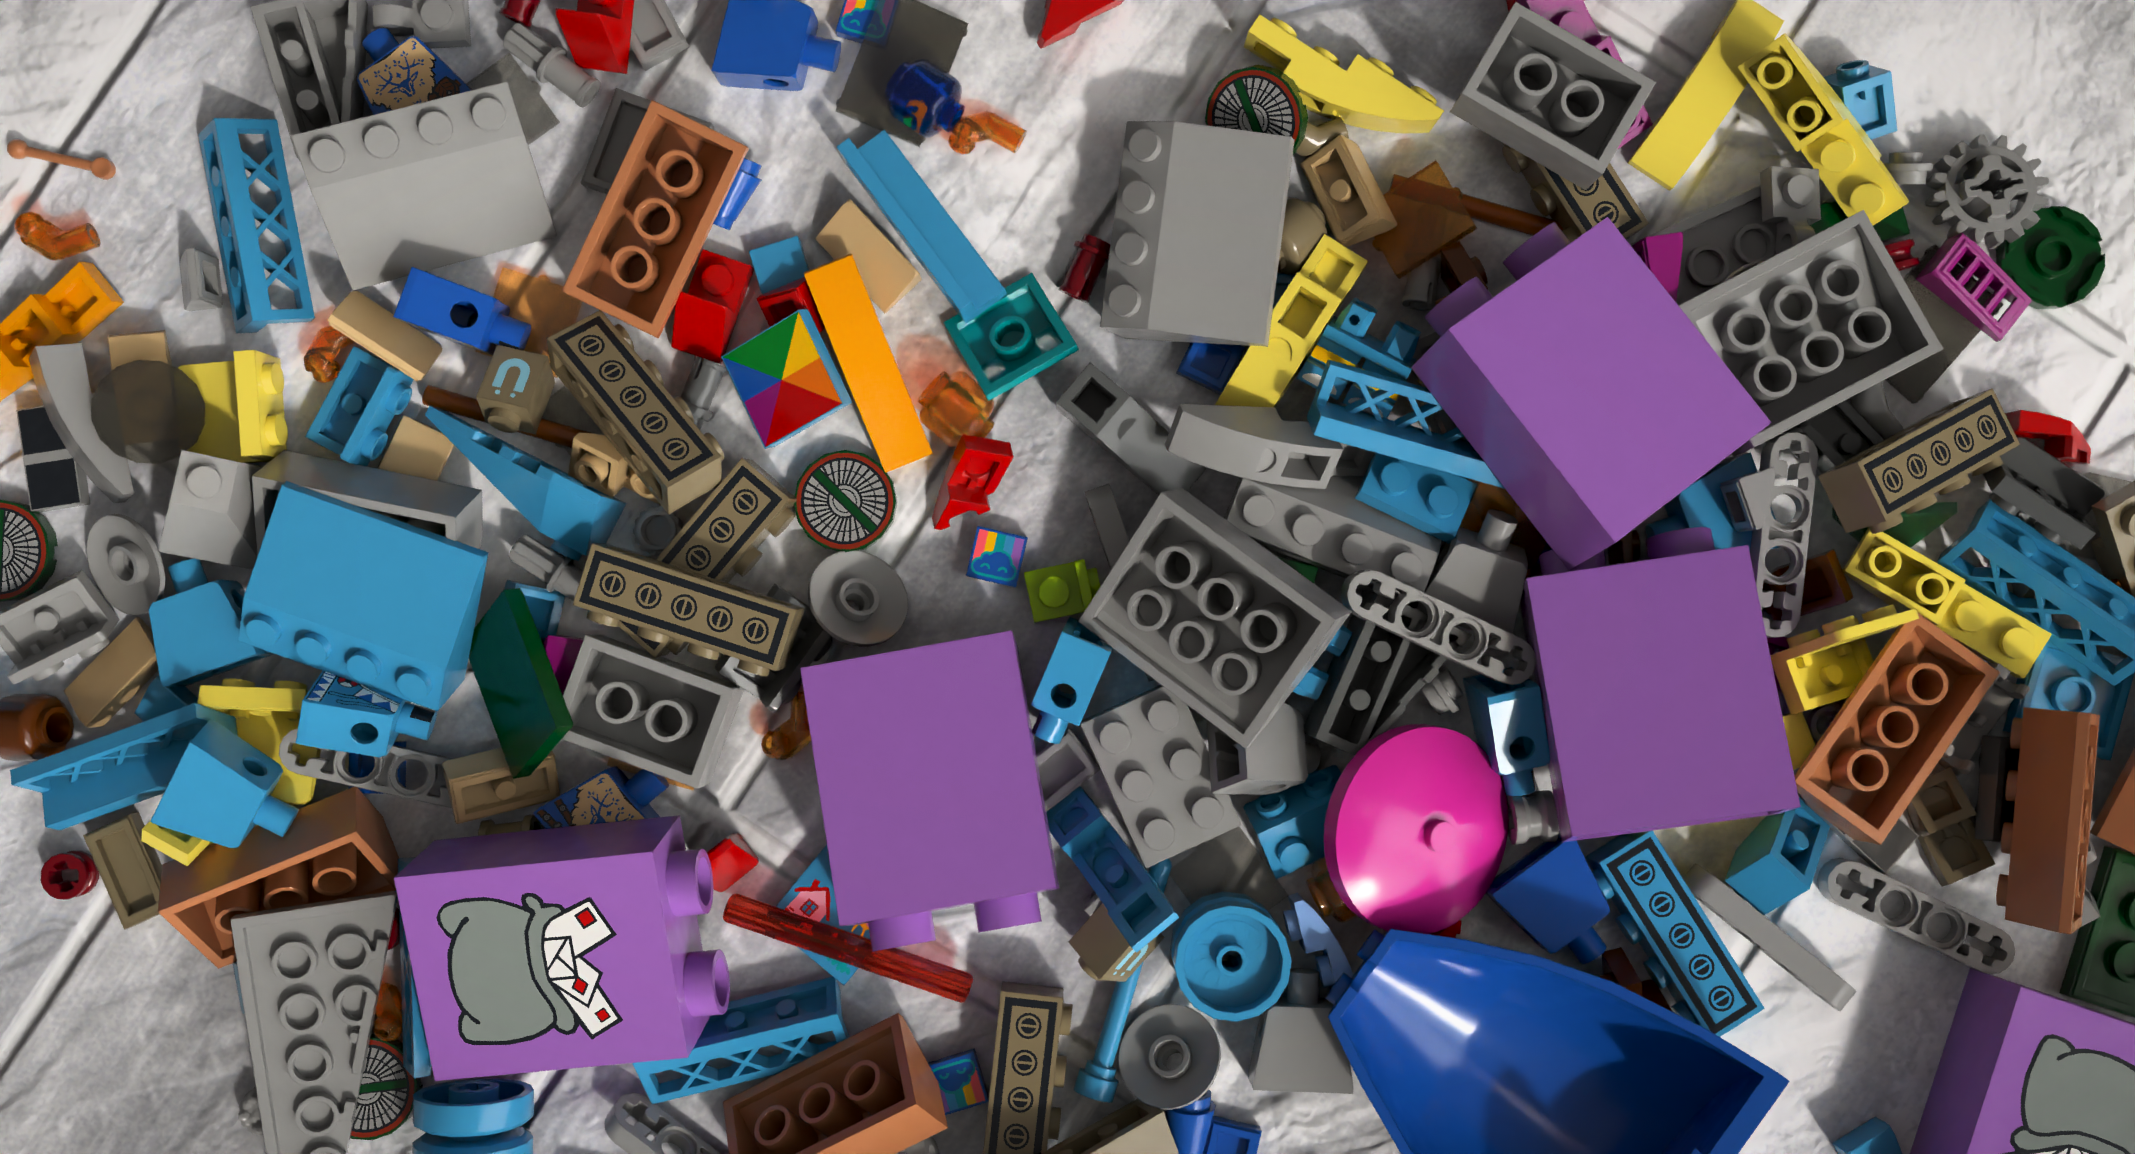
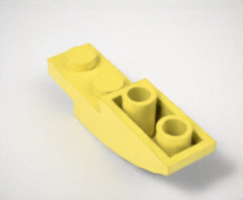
M1259 14L1247 33L1244 48L1293 79L1301 91L1299 95L1302 98L1303 105L1306 104V109L1332 120L1341 117L1344 123L1350 126L1405 134L1429 133L1444 112V110L1436 106L1437 101L1429 92L1418 86L1407 87L1393 77V71L1382 61L1371 57L1366 60L1357 54L1347 71L1339 67V60L1331 52L1322 47L1315 46L1312 49L1296 38L1297 34L1294 29L1282 20L1272 18L1269 21Z
M1786 33L1738 66V69L1796 152L1801 150L1813 169H1819L1820 179L1848 218L1864 210L1872 225H1875L1909 202L1906 195L1880 160L1881 153L1824 77Z
M1324 234L1300 272L1296 273L1273 309L1268 347H1249L1215 405L1276 407L1309 357L1311 350L1323 334L1325 328L1366 268L1368 260Z
M1868 528L1843 568V572L1886 604H1894L1895 609L1900 613L1916 609L1920 615L1971 652L1990 663L2001 664L2015 678L2024 679L2052 635L1964 584L1966 581L1964 578L1884 532L1872 534Z

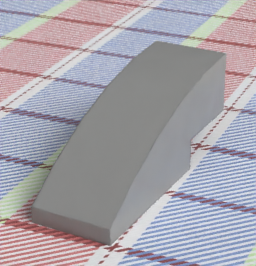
M82 343L35 346L29 357V362L38 394L51 424L69 454L89 479L113 503L126 502L134 494L115 393H91Z

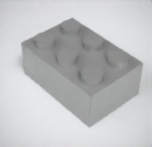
M1515 2L1464 86L1450 113L1582 189L1587 190L1603 175L1656 82Z
M585 635L563 694L573 721V727L562 740L699 789L710 784L744 689L735 683L661 656L654 658L645 650L604 635Z
M1162 685L1081 721V727L1145 868L1241 826V822L1228 794L1211 793L1209 752L1188 705Z

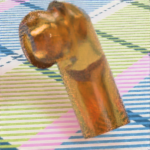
M983 111L958 117L950 127L952 133L948 138V143L952 150L960 154H969L975 148V143L990 140L1016 153L1026 136L1027 130L993 112Z
M27 212L21 214L14 224L15 231L20 235L21 242L49 260H62L97 248L101 244L96 229L90 223L62 230L48 220H43L38 213Z
M330 325L321 328L303 357L305 370L312 372L314 380L320 383H326L335 379L340 371V365L335 361V357L340 349L356 342Z
M798 692L791 700L790 719L774 731H768L764 734L761 747L764 754L770 758L780 761L792 758L811 743L804 692Z
M381 981L375 1012L377 1019L374 1021V1033L383 1041H394L402 1033V998L399 989L395 985Z

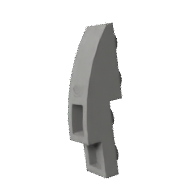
M1179 404L1165 442L1168 452L1219 472L1270 484L1326 489L1331 476H1364L1375 453L1315 436L1309 422L1282 421L1275 407Z

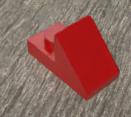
M578 0L577 11L556 8L557 19L576 65L585 69L627 74L634 0Z
M702 249L688 293L681 291L676 301L671 347L721 365L723 361L721 356L726 353L754 268L746 263Z

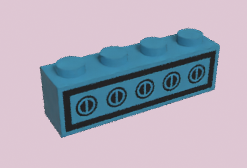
M1653 831L1619 835L1585 856L1593 869L1592 873L1605 899L1611 898L1621 914L1615 918L1620 930L1632 945L1639 942L1649 958L1643 962L1647 973L1660 989L1667 987L1676 1001V1004L1671 1006L1672 1012L1721 1037L1765 1009Z

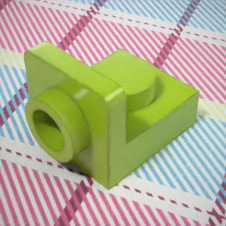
M1084 559L1024 572L1034 623L1085 612L1101 587L1097 568L1086 569Z

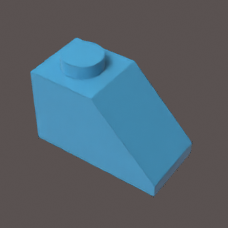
M1799 798L1801 807L1780 814L1766 816L1736 849L1725 881L1733 888L1736 894L1748 901L1762 915L1771 912L1806 892L1811 887L1830 826L1808 807L1801 798Z

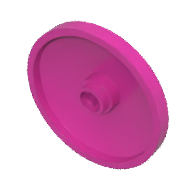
M1427 724L1404 725L1390 729L1368 742L1356 753L1341 773L1330 797L1324 823V854L1327 869L1335 890L1346 906L1365 922L1385 931L1395 929L1431 934L1453 925L1466 916L1478 904L1491 886L1499 870L1506 848L1509 822L1508 805L1500 775L1491 768L1488 755L1477 743L1469 737L1447 728Z

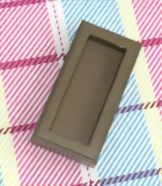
M139 812L124 816L83 835L124 930L160 915L158 913L162 864L155 848L141 841L142 828L145 825Z

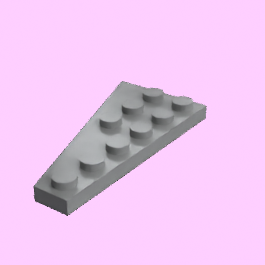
M396 890L237 914L230 919L266 1154L348 1153L398 900Z

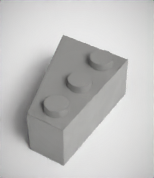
M275 0L250 6L294 152L298 159L299 156L291 135L363 118L364 94L357 82V76L359 72L365 69L366 50L362 46V42L367 36L368 4L366 0Z

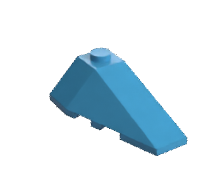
M432 406L428 407L425 416L540 533L554 539L550 548L566 557L579 561L582 554L588 556L592 543H607L627 503L587 486L568 475V473L447 411Z

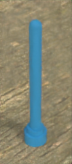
M1169 858L1150 866L1149 869L1150 876L1163 893L1172 867ZM1143 962L1125 982L1116 981L1093 1060H1087L1085 1068L1079 1069L1073 1090L1080 1095L1107 1103H1112L1119 1080L1115 1078L1117 1069L1113 1067V1063Z

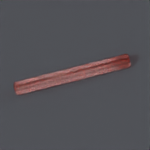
M740 894L730 896L723 912V920L727 923L960 1003L965 1002L968 998L973 983V976L970 973L897 948L872 952L871 939Z

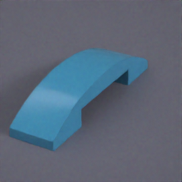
M1081 786L1046 812L1050 833L1073 860L1109 911L1108 915L1136 953L1179 918L1177 912L1156 882Z

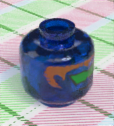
M927 59L916 60L912 64L909 62L901 64L890 78L885 90V96L889 99V113L924 138L933 137L943 129L947 132L952 131L960 121L965 110V106L960 103L962 95L961 83Z

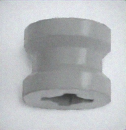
M1550 790L1537 791L1532 797L1506 795L1509 819L1508 836L1513 845L1525 844L1530 838H1539L1543 842H1556L1559 834V824L1554 796Z

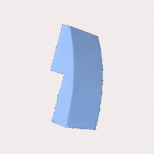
M1298 893L1288 895L1291 909L1283 911V917L1291 942L1299 940L1300 946L1306 954L1323 950V955L1315 957L1323 988L1333 987L1343 972L1352 978L1353 972L1349 962L1327 924Z

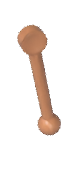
M13 139L7 145V152L14 159L32 157L92 171L96 177L103 180L111 179L116 173L115 165L105 158H97L94 161L29 147L21 139Z

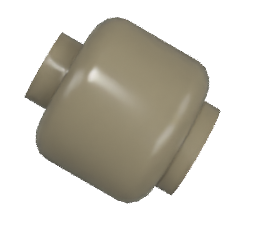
M1287 197L1278 273L1293 275L1299 272L1323 235H1327L1325 216L1321 209L1312 202H1304L1298 198Z

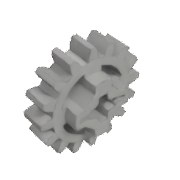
M1984 134L1978 135L1969 145L1964 141L1959 142L1949 151L1950 155L1945 154L1935 163L1934 167L1940 173L1933 174L1926 181V186L1937 190V193L1929 197L1925 204L1928 207H1939L1941 212L1933 219V224L1940 225L1947 222L1951 226L1946 238L1961 232L1976 244H1979L1984 238L1988 249L1996 248L2004 242V239L2012 243L2024 235L2023 229L2028 230L2038 223L2040 218L2034 211H2038L2048 204L2049 199L2037 194V191L2047 185L2049 179L2047 177H2035L2033 173L2042 163L2041 160L2037 158L2026 162L2022 156L2027 146L2022 143L2014 150L2007 149V136L2004 135L1997 138L1990 146ZM1967 165L1968 169L1963 173L1964 181L1960 184H1955L1960 169ZM2018 199L2014 213L2006 220V215L2011 212L2010 202Z

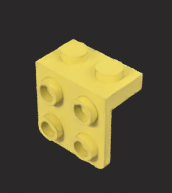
M257 350L233 351L234 361L179 366L175 371V389L180 452L182 449L243 463L269 462L283 450H287L288 430L283 403L284 377L280 358Z
M1894 604L1861 614L1864 621L1862 624H1859L1858 619L1854 615L1821 626L1824 632L1822 637L1818 629L1787 638L1789 649L1770 656L1790 714L1794 715L1849 698L1874 662L1865 638L1919 619L1916 609L1897 613Z
M232 678L223 679L221 686L200 685L197 704L234 716L236 718L238 736L281 765L283 773L271 796L289 805H306L311 802L314 797L317 778L296 774L288 770L282 764L279 756V746L284 736L291 730L298 728L302 700L308 693V686L294 681H275L274 688L255 687L256 684L251 681ZM296 743L292 746V751L300 754L299 763L306 765L310 758L320 757L321 749Z

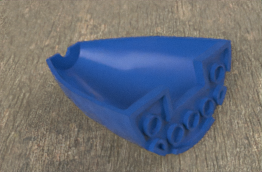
M1374 929L1356 954L1364 961L1352 978L1343 972L1325 998L1333 1004L1328 1018L1363 1090L1401 1154H1738L1790 1082L1772 1068L1713 1032L1612 981L1540 956L1465 939L1389 929L1382 935Z

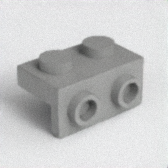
M83 570L0 610V646L15 664L7 675L13 685L31 676L35 681L43 680L57 672L64 665V660L76 654H79L82 659L90 657L110 643L108 636L120 619Z

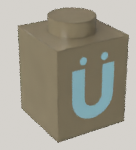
M501 345L496 346L476 395L485 423L506 433L523 431L536 434L555 386L548 356Z
M1102 903L1068 942L1079 954L1078 963L1090 977L1098 981L1125 982L1165 937L1160 933L1136 953L1108 915L1109 911Z

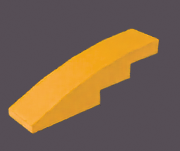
M852 253L804 272L805 279L885 473L933 454Z
M79 261L45 295L30 294L0 323V402L34 378L29 357L35 346L79 343L124 303L93 263Z

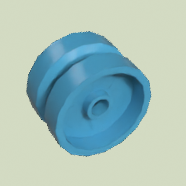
M1225 891L1199 898L1187 907L1173 928L1170 953L1181 991L1196 1009L1213 1019L1238 1022L1257 1017L1277 1003L1289 982L1292 959L1286 937L1264 905L1245 894ZM1228 951L1239 953L1237 957L1229 954L1228 961H1222L1223 955Z
M468 1079L439 1083L420 1089L413 1094L414 1127L426 1133L412 1142V1154H533V1135L529 1130L520 1127L534 1116V1089L532 1085L509 1079Z

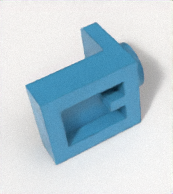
M1855 60L1838 65L1836 73L1824 77L1871 140L1897 131L1891 71L1871 66L1867 60Z

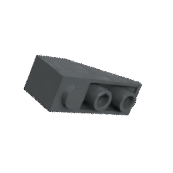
M1091 362L1056 402V409L1158 496L1161 492L1183 488L1188 492L1207 469L1205 466L1168 452L1165 442L1169 432L1129 394Z

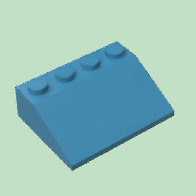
M286 481L281 485L243 597L238 641L439 711L465 680L489 552L447 539L444 536Z

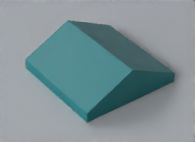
M1033 273L1005 287L1007 294L969 323L965 324L958 314L943 322L988 401L1079 350L1076 342Z

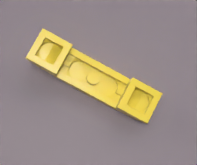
M1735 0L1711 36V42L1663 114L1653 123L1627 163L1667 190L1673 189L1746 87L1748 81L1738 69V66L1772 43L1784 20L1753 0Z

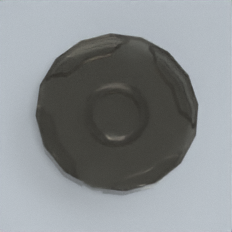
M136 360L117 366L100 380L91 399V420L100 440L116 455L136 463L162 464L179 458L181 449L188 451L198 442L205 426L206 404L198 386L182 370L162 361Z

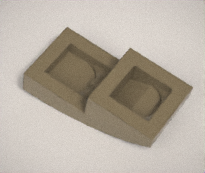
M1951 767L1928 776L1906 809L1913 828L1919 835L1918 840L1942 887L1995 865V862L1983 840L1975 839V826L1970 817L1977 813Z

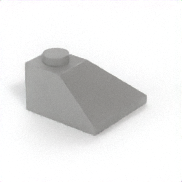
M181 449L158 548L159 552L253 570L258 555L252 475L262 467Z

